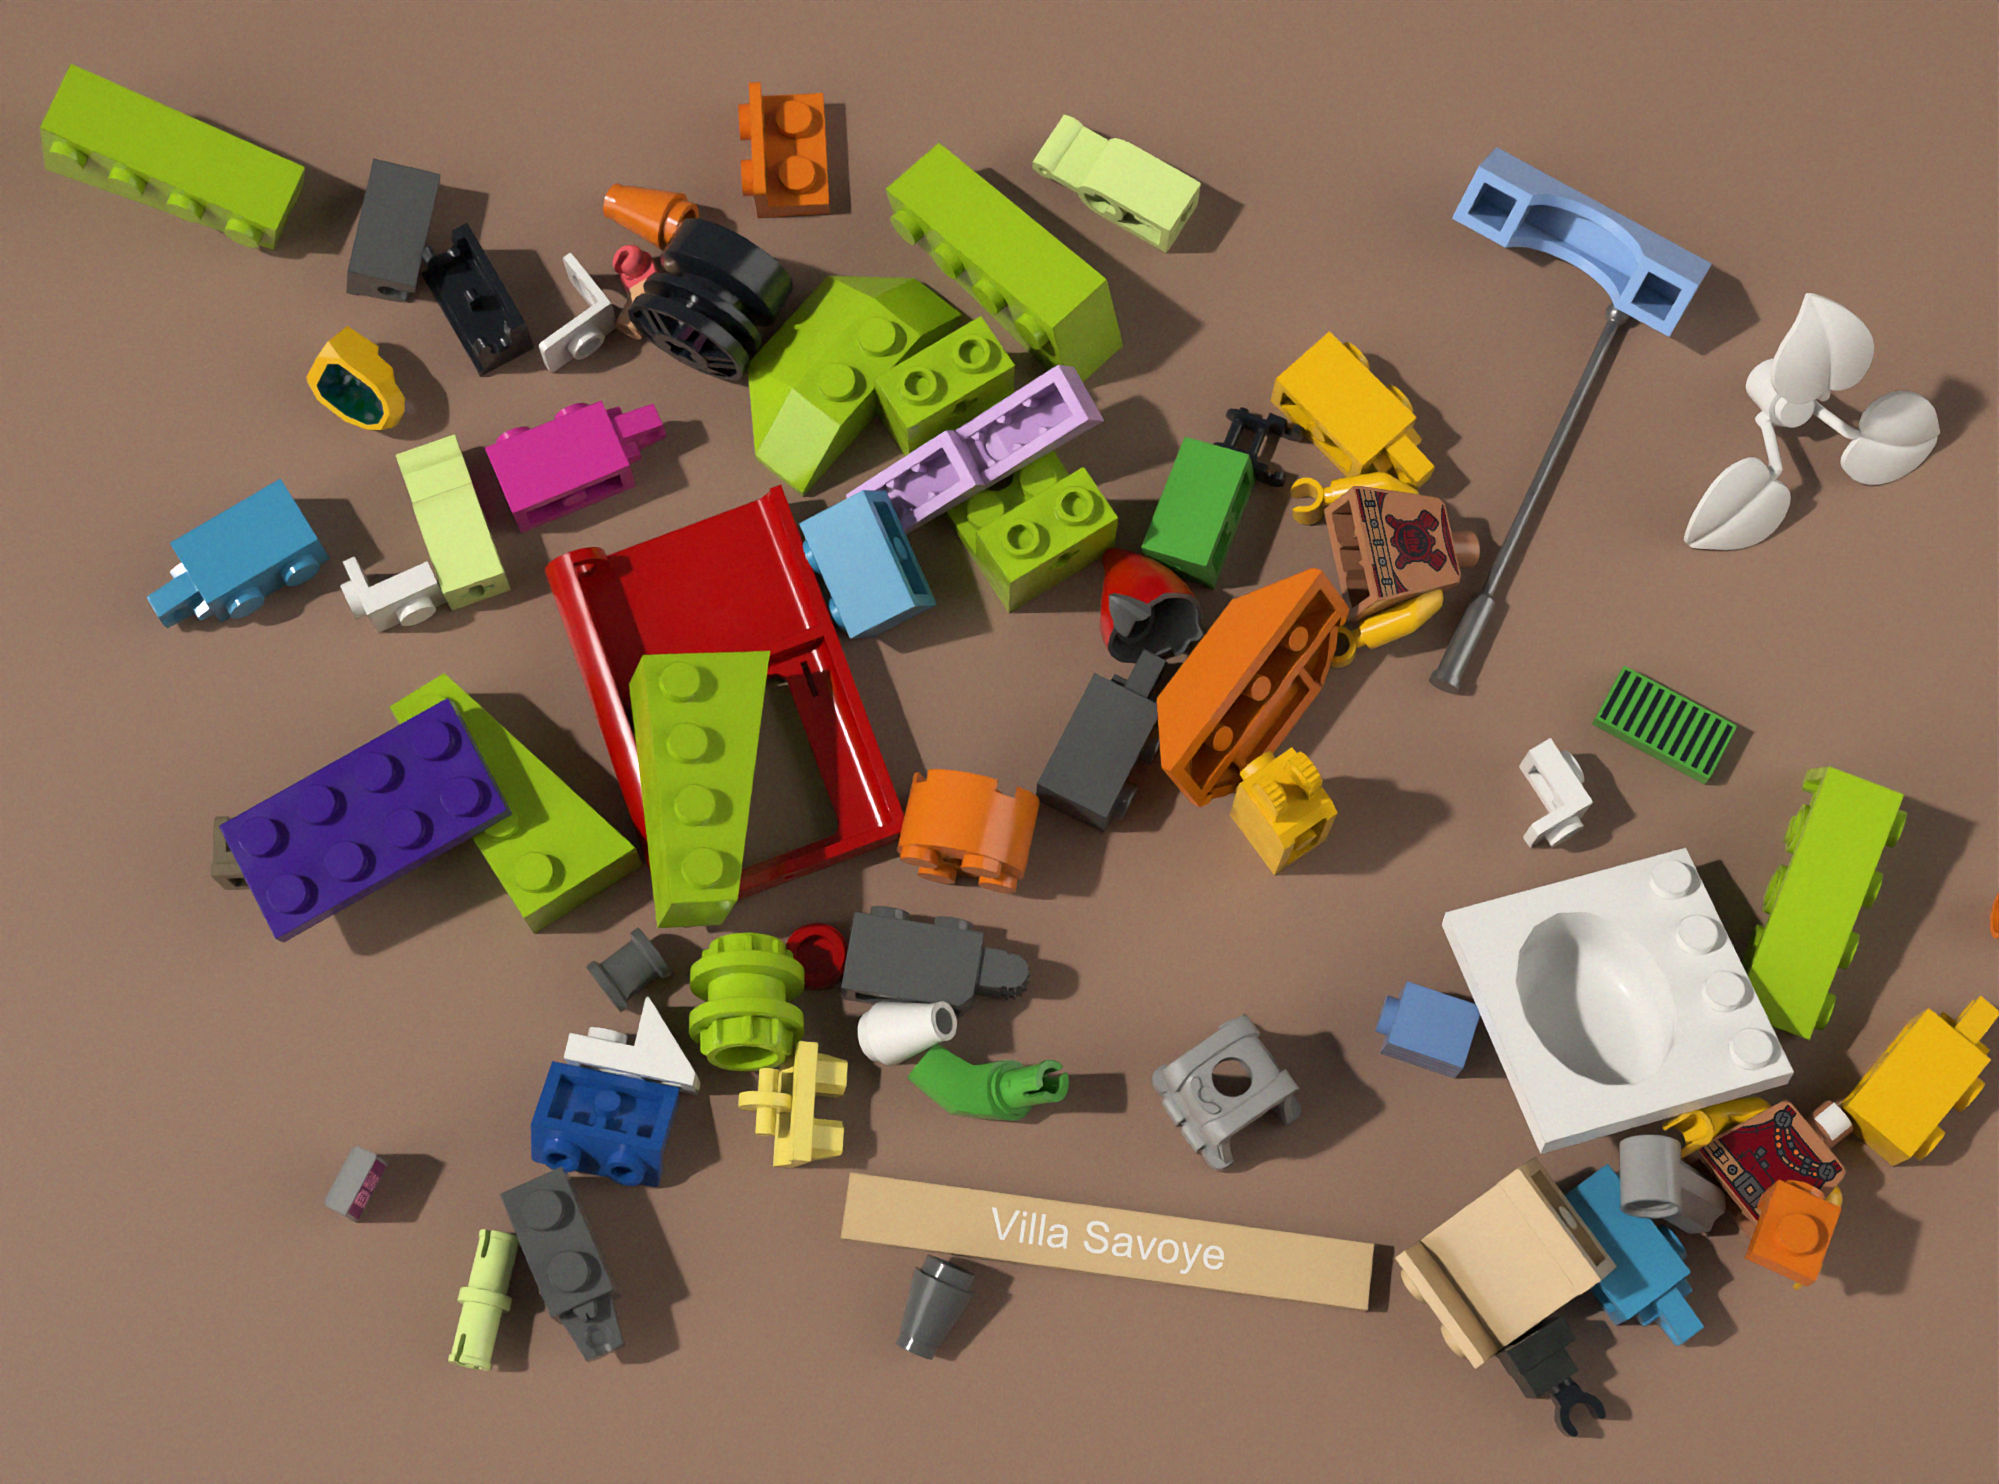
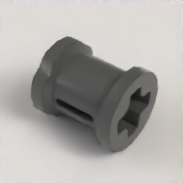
M638 927L630 932L631 941L603 962L592 961L585 966L620 1013L628 1008L627 1000L658 976L666 979L673 974L662 956Z

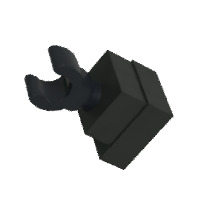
M1563 1316L1547 1319L1499 1350L1496 1355L1509 1376L1513 1377L1525 1398H1537L1549 1391L1551 1400L1556 1406L1554 1420L1557 1428L1564 1436L1576 1437L1578 1431L1570 1420V1411L1575 1404H1584L1594 1419H1604L1606 1411L1602 1402L1596 1396L1583 1392L1580 1386L1571 1378L1579 1370L1564 1347L1577 1340Z

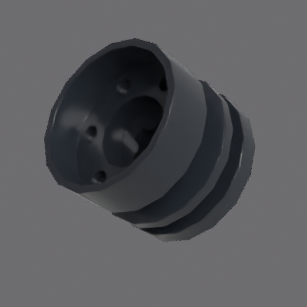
M686 218L679 223L660 255L661 265L666 273L654 272L647 277L643 284L645 293H641L634 299L628 309L629 318L643 336L679 362L715 378L736 381L743 377L750 365L749 355L757 352L762 344L761 334L755 326L767 327L774 323L793 290L792 279L782 265L747 238L721 225L703 219Z

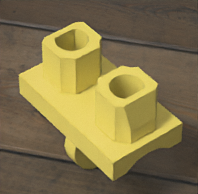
M796 1042L793 1053L786 1056L785 1061L779 1065V1070L772 1068L759 1069L758 1091L739 1093L738 1108L757 1112L755 1135L775 1136L773 1167L792 1169L814 1160L831 1159L840 1156L843 1152L844 1127L842 1121L814 1118L815 1096L838 1098L844 1095L847 1086L848 1062L847 1060L818 1053V1043Z

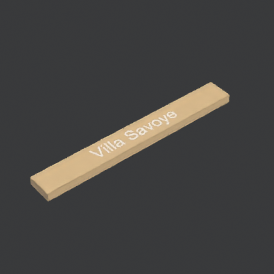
M851 1172L840 1237L841 1241L1360 1312L1368 1310L1374 1254L1373 1243Z

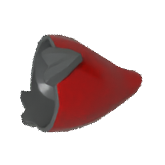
M1111 548L1104 551L1101 563L1104 566L1105 577L1101 598L1099 629L1102 640L1113 658L1123 663H1137L1143 650L1158 657L1174 651L1177 656L1187 652L1193 641H1200L1204 637L1207 630L1201 623V605L1191 588L1178 575L1160 562L1139 553L1119 548Z

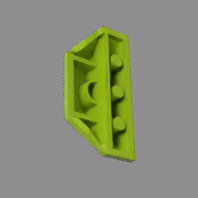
M827 276L752 358L748 366L756 460L804 497L877 415L874 378L947 336L960 322L962 314L916 278Z

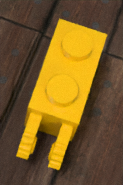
M1291 747L1276 758L1271 751H1268L1253 760L1240 772L1239 775L1243 781L1235 788L1236 795L1229 815L1273 875H1276L1326 840L1338 812L1331 798L1322 787L1323 780L1318 769L1305 753L1301 751L1296 753L1293 747Z

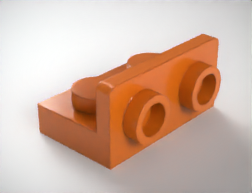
M749 82V103L738 104L740 140H751L752 159L741 160L743 197L754 196L757 218L830 214L823 93L763 96L761 82Z

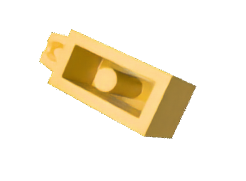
M1329 331L1275 379L1270 401L1294 425L1303 427L1305 429L1304 435L1346 477L1372 472H1385L1418 490L1432 477L1431 474L1434 472L1435 466L1416 447L1421 443L1422 438L1413 429L1417 417L1413 414V407L1410 401L1397 387L1390 384L1387 386L1383 385L1369 371L1370 366L1367 359L1356 346L1349 342L1342 344Z
M1978 996L1976 1000L1973 999L1968 1003L1955 1020L1944 1011L1938 1016L1930 1008L1911 1018L1838 1106L1852 1123V1133L1891 1166L1908 1160L1912 1156L1919 1162L1923 1160L1945 1135V1131L1938 1124L1953 1107L1959 1113L1962 1112L1984 1088L1985 1082L1978 1075L1991 1059L1987 1056L1990 1049L1981 1043L1980 1039L1998 1018L1999 1010L1982 996Z

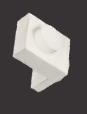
M355 556L343 561L351 579L340 585L355 618L359 619L367 615L378 633L397 624L411 626L423 622L436 612L435 607L447 602L427 561L373 586H370Z
M1549 738L1529 750L1519 765V768L1549 812V814L1534 822L1523 836L1529 848L1547 839L1551 847H1554L1575 835L1584 827L1580 818H1582L1593 803L1582 786V783L1585 781L1584 774L1576 759L1567 750L1559 751L1552 739Z

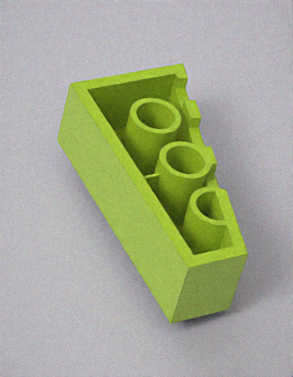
M70 64L40 126L46 170L173 214L183 220L224 232L234 242L249 248H258L260 245L275 250L304 185V166L73 64Z
M445 673L389 706L399 724H402L446 698L455 703L513 813L511 816L472 838L534 934L643 865L636 848Z

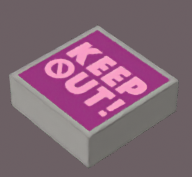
M359 1146L352 1148L324 1200L326 1202L325 1206L337 1214L358 1223L389 1164L378 1155Z

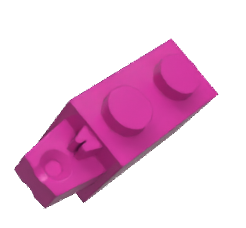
M601 400L591 405L576 403L567 406L554 416V420L532 429L522 426L508 430L497 438L495 444L485 447V450L520 533H524L636 487L630 465L642 459L639 450L665 439L666 431L654 404L623 414L620 406L606 410Z

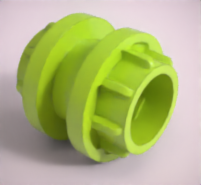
M760 933L724 935L713 940L709 945V949H705L702 952V958L696 961L690 968V990L696 997L706 1002L691 1011L689 1015V1035L693 1041L700 1045V1052L706 1055L708 1061L714 1066L732 1071H759L761 1068H774L782 1064L786 1056L793 1053V1045L803 1038L804 1014L798 1007L788 1002L800 996L804 991L805 972L803 966L793 959V953L790 950H786V945L782 940Z

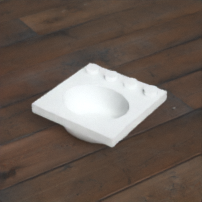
M1686 848L1445 912L1442 927L1540 1154L1788 1084L1794 1073Z

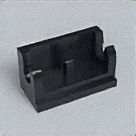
M465 223L452 230L451 240L454 245L446 252L437 254L431 246H427L423 250L421 256L426 271L421 274L481 377L534 349V345L526 322L468 223Z

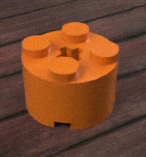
M928 769L927 778L925 779L919 772H916L913 776L897 851L900 854L899 859L904 863L918 866L917 875L929 881L954 884L956 875L979 879L978 885L982 888L1000 893H1015L1018 880L1023 879L1025 875L1040 799L1032 792L1018 786L1014 798L1004 795L1001 791L997 790L998 779L984 775L947 769Z

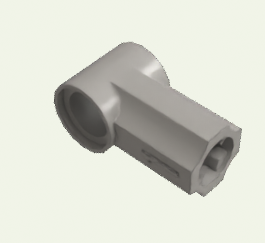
M1638 1135L1622 1140L1620 1142V1210L1632 1217L1663 1218L1689 1234L1711 1231L1715 1220L1725 1213V1191L1714 1185L1707 1175L1681 1160V1144L1673 1138L1661 1135Z

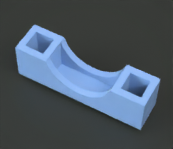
M1498 147L1479 165L1452 217L1453 220L1505 248L1526 247L1536 249L1567 261L1596 280L1609 294L1616 309L1670 337L1712 265V263Z

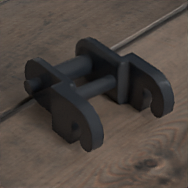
M1244 407L1228 409L1226 417L1232 422L1223 443L1216 442L1213 445L1249 454L1256 480L1271 486L1282 487L1285 483L1286 475L1280 471H1275L1274 474L1269 473L1268 465L1257 461V454L1265 436H1268L1270 433L1288 440L1301 441L1305 434V429L1299 425H1294L1293 429L1287 427V419L1269 413L1266 420L1248 413L1249 410ZM1244 428L1256 432L1249 452L1236 447Z

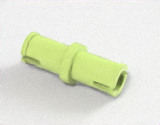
M481 1229L479 1231V1242L468 1287L460 1288L457 1300L463 1304L448 1362L465 1368L490 1371V1361L502 1313H509L512 1298L507 1296V1291L520 1242L515 1235Z

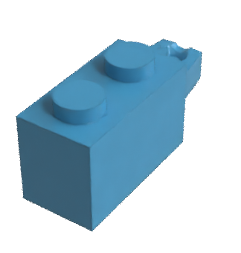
M280 478L170 542L181 563L170 571L174 579L148 595L147 600L166 628L195 614L200 621L215 615L222 623L230 617L239 619L252 614L263 605L264 597L285 585L290 587L297 586L308 581L319 571V565L330 558Z
M1606 1164L1564 1195L1617 1266L1604 1279L1588 1289L1615 1325L1621 1324L1633 1316L1644 1327L1655 1320L1675 1346L1685 1343L1704 1328L1701 1321L1684 1299L1685 1296L1693 1291L1685 1278L1691 1273L1682 1261L1687 1257L1685 1248L1667 1226L1662 1224L1657 1228L1649 1218L1632 1217L1620 1210V1171L1616 1174L1610 1165Z

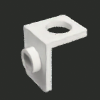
M568 253L563 257L567 275L573 286L590 305V308L539 344L543 361L550 372H555L573 358L580 360L588 357L602 345L605 335L616 328L614 325L616 317L612 303L572 253Z

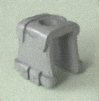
M1246 1014L1241 1015L1237 1019L1226 1021L1218 1027L1216 1033L1170 1065L1165 1063L1157 1068L1152 1076V1085L1158 1095L1163 1098L1162 1106L1176 1127L1180 1124L1183 1126L1181 1128V1135L1196 1154L1201 1152L1208 1166L1216 1172L1223 1171L1234 1163L1230 1149L1231 1136L1270 1109L1275 1112L1286 1127L1295 1122L1301 1112V1107L1293 1096L1300 1088L1286 1069L1281 1071L1271 1053L1258 1039L1261 1033ZM1223 1061H1238L1251 1079V1086L1244 1094L1237 1097H1228L1219 1093L1214 1087L1212 1072Z

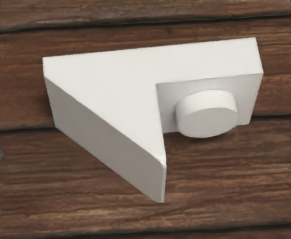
M648 996L645 999L634 1046L626 1045L627 1035L604 1028L590 1027L587 1036L574 1033L569 1034L564 1054V1060L569 1065L679 1087L680 1092L693 1095H698L701 1082Z

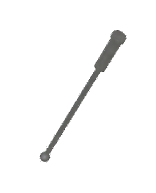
M1613 302L1606 308L1605 317L1607 323L1481 591L1472 594L1437 670H1433L1429 682L1444 692L1456 694L1462 684L1460 679L1495 606L1492 595L1618 326L1625 324L1629 319V315L1616 309Z

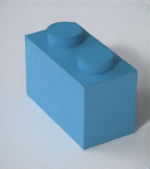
M862 490L799 523L806 538L803 542L805 556L813 570L823 576L831 594V598L828 600L831 615L840 629L848 633L850 639L875 637L937 605L887 491Z

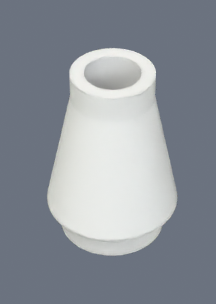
M881 1001L874 1004L869 1011L862 1015L858 1024V1040L862 1051L870 1060L881 1062L887 1066H894L939 1042L951 1040L956 1034L957 1019L952 1007L943 1001L931 1004Z

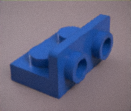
M552 1061L531 1122V1159L534 1162L545 1164L553 1170L562 1166L566 1172L579 1171L603 1176L621 1185L635 1186L641 1184L658 1187L663 1171V1154L679 1105L680 1088Z

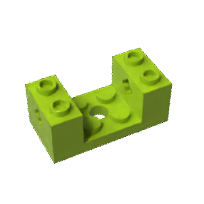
M979 316L874 378L877 415L904 456H907L945 430L955 431L1013 394L1015 365L982 316ZM1054 451L1012 474V482L1005 489L1000 491L985 489L943 513L1009 613L1102 557L1105 550L1115 547L1118 524L1117 515L1086 469L1082 467L1069 475Z

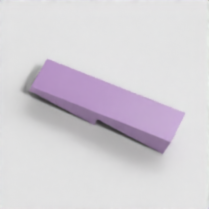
M1057 365L955 431L945 430L846 494V497L849 498L862 490L887 491L904 532L908 534L1102 423L1104 419L1076 369L1071 366Z

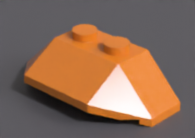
M1313 567L1231 600L1156 698L1161 768L1191 804L1203 807L1209 804L1211 799L1225 797L1234 793L1235 788L1243 781L1239 775L1240 772L1262 754L1268 751L1272 753L1276 751L1323 688L1336 651L1338 628L1345 625L1350 608L1322 570Z

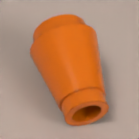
M615 183L608 190L603 204V214L606 218L614 220L615 223L662 251L665 249L679 223L686 218L699 219L697 205L688 202L687 196L679 192L630 185L625 186Z

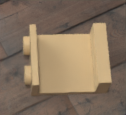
M1536 1156L1503 1178L1497 1185L1423 1239L1395 1257L1402 1267L1401 1277L1406 1288L1418 1301L1428 1303L1442 1323L1441 1333L1448 1346L1459 1357L1467 1358L1475 1369L1574 1297L1583 1294L1617 1267Z

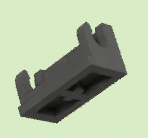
M373 158L348 266L346 293L357 296L362 294L396 302H407L409 292L415 293L422 261L421 255L425 248L441 174Z

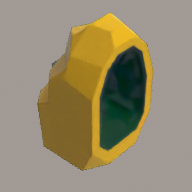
M346 326L331 338L319 353L306 376L307 383L316 399L345 422L366 430L393 428L399 424L405 412V397L395 383L393 368L378 355L379 347L349 326Z

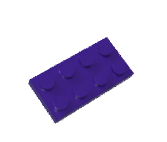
M446 698L221 824L219 828L275 939L284 943L511 816L513 813L455 703Z

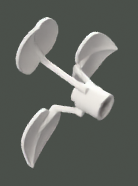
M1806 293L1797 319L1780 344L1775 357L1757 365L1748 376L1746 382L1747 394L1762 410L1755 417V422L1762 429L1769 465L1766 467L1760 459L1748 457L1726 468L1713 481L1697 505L1686 528L1683 540L1690 547L1713 550L1743 549L1763 541L1779 527L1789 508L1791 496L1789 489L1781 481L1776 480L1782 473L1783 466L1773 428L1775 425L1789 428L1798 427L1807 422L1812 414H1814L1842 436L1852 439L1842 454L1841 467L1852 479L1868 485L1890 483L1904 477L1916 469L1933 450L1937 443V436L1940 434L1938 418L1931 403L1919 393L1899 390L1879 397L1862 414L1859 428L1846 424L1817 401L1824 402L1828 400L1831 390H1845L1856 385L1865 376L1874 356V342L1870 331L1845 306L1814 293Z

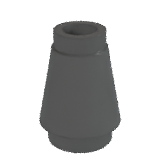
M927 1254L922 1268H914L900 1327L901 1333L896 1344L915 1355L932 1360L937 1348H940L975 1296V1293L970 1289L976 1275L949 1261Z

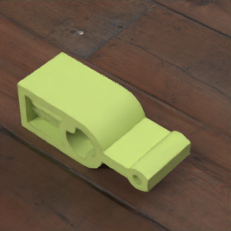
M1063 115L1032 162V169L1041 176L1053 179L1076 192L1089 209L1165 253L1168 252L1198 205L1200 182L1125 140L1117 138L1105 139L1084 127L1077 119L1068 115Z
M454 434L396 454L442 593L451 610L453 611L510 591L511 588L456 435Z

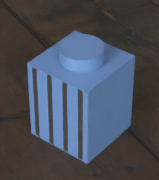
M1407 981L1400 991L1398 998L1387 995L1381 1008L1375 1032L1385 1035L1380 1054L1455 1078L1464 1068L1480 1017L1479 1010L1474 1003Z

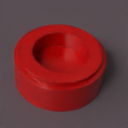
M810 923L798 928L791 934L786 942V950H790L793 953V959L798 961L804 968L805 989L814 991L825 990L841 981L844 974L848 946L838 930L827 924Z

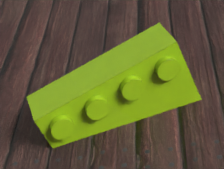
M937 143L885 189L894 213L890 217V221L897 233L910 245L914 246L917 243L924 249L945 275L955 280L1047 371L1057 365L1071 366L1076 369L1082 382H1084L1123 347L1107 279L942 144Z
M770 651L643 655L629 683L657 928L722 925L738 900Z
M1830 766L1807 770L1801 790L1813 794L1809 805L1803 804L1797 815L1791 817L1783 842L1786 843L1785 852L1792 854L1789 865L1780 864L1775 873L1770 877L1762 904V912L1769 914V918L1765 927L1757 924L1752 930L1741 961L1771 1026L1810 1040L1814 1028L1823 1031L1830 1019L1836 995L1828 992L1837 968L1846 970L1854 957L1860 934L1852 931L1860 908L1870 909L1878 895L1883 880V873L1875 869L1884 846L1893 848L1896 845L1907 817V812L1899 809L1904 794Z

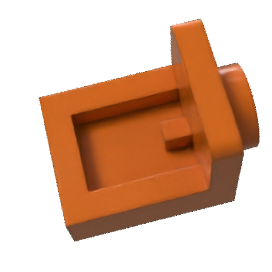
M1778 1179L1760 1197L1757 1208L1762 1212L1744 1258L1809 1287L1817 1279L1842 1208L1824 1200V1194L1810 1184L1796 1180L1783 1182Z

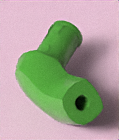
M935 1044L929 1049L907 1077L909 1081L949 1114L989 1120L1021 1119L1028 1114L1033 1105L1056 1103L1064 1099L1069 1089V1076L1067 1072L1053 1076L1047 1075V1073L1057 1072L1063 1067L1061 1063L1055 1060H1044L1038 1064L1025 1067L1016 1060H1000L971 1065L939 1044Z

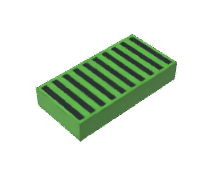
M1623 666L1592 722V725L1704 785L1710 779L1737 728V725L1626 666Z

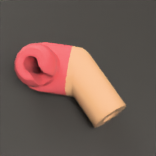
M626 245L617 250L613 258V268L619 274L621 283L628 296V300L614 325L625 335L640 340L643 335L630 321L628 309L637 296L645 293L643 284L647 277L654 272H660L655 260L648 252L642 251L636 245Z

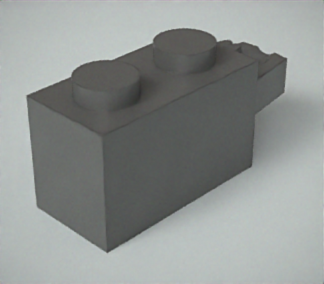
M1143 650L1128 680L1114 674L1110 681L1096 673L1093 674L1037 782L1036 796L1040 799V802L1101 832H1105L1112 816L1121 820L1125 818L1139 789V785L1130 781L1140 761L1151 765L1160 750L1156 699L1159 695L1155 694L1154 691L1165 671L1167 660Z
M561 1166L501 1193V1199L550 1317L560 1325L564 1324L587 1362L600 1359L624 1347L625 1343L614 1303L615 1300L622 1296L572 1177Z

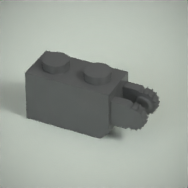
M872 906L870 914L855 912L841 985L844 1000L873 1005L881 1001L929 1004L943 1001L952 1007L958 1019L973 1009L975 995L998 999L1004 996L1006 1000L1008 998L1015 1000V997H1022V993L1024 991L1027 992L1026 986L1030 982L1027 980L1030 977V973H1028L1030 966L1026 964L1027 959H1022L1021 954L1019 956L1015 955V952L1008 954L1006 950L984 947V933L972 931L973 923L945 916L935 917L934 924L909 921L908 912L887 906Z

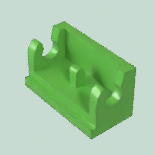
M1184 437L1141 546L1143 554L1157 559L1156 561L1169 568L1180 578L1200 583L1203 587L1214 590L1256 482L1249 454Z

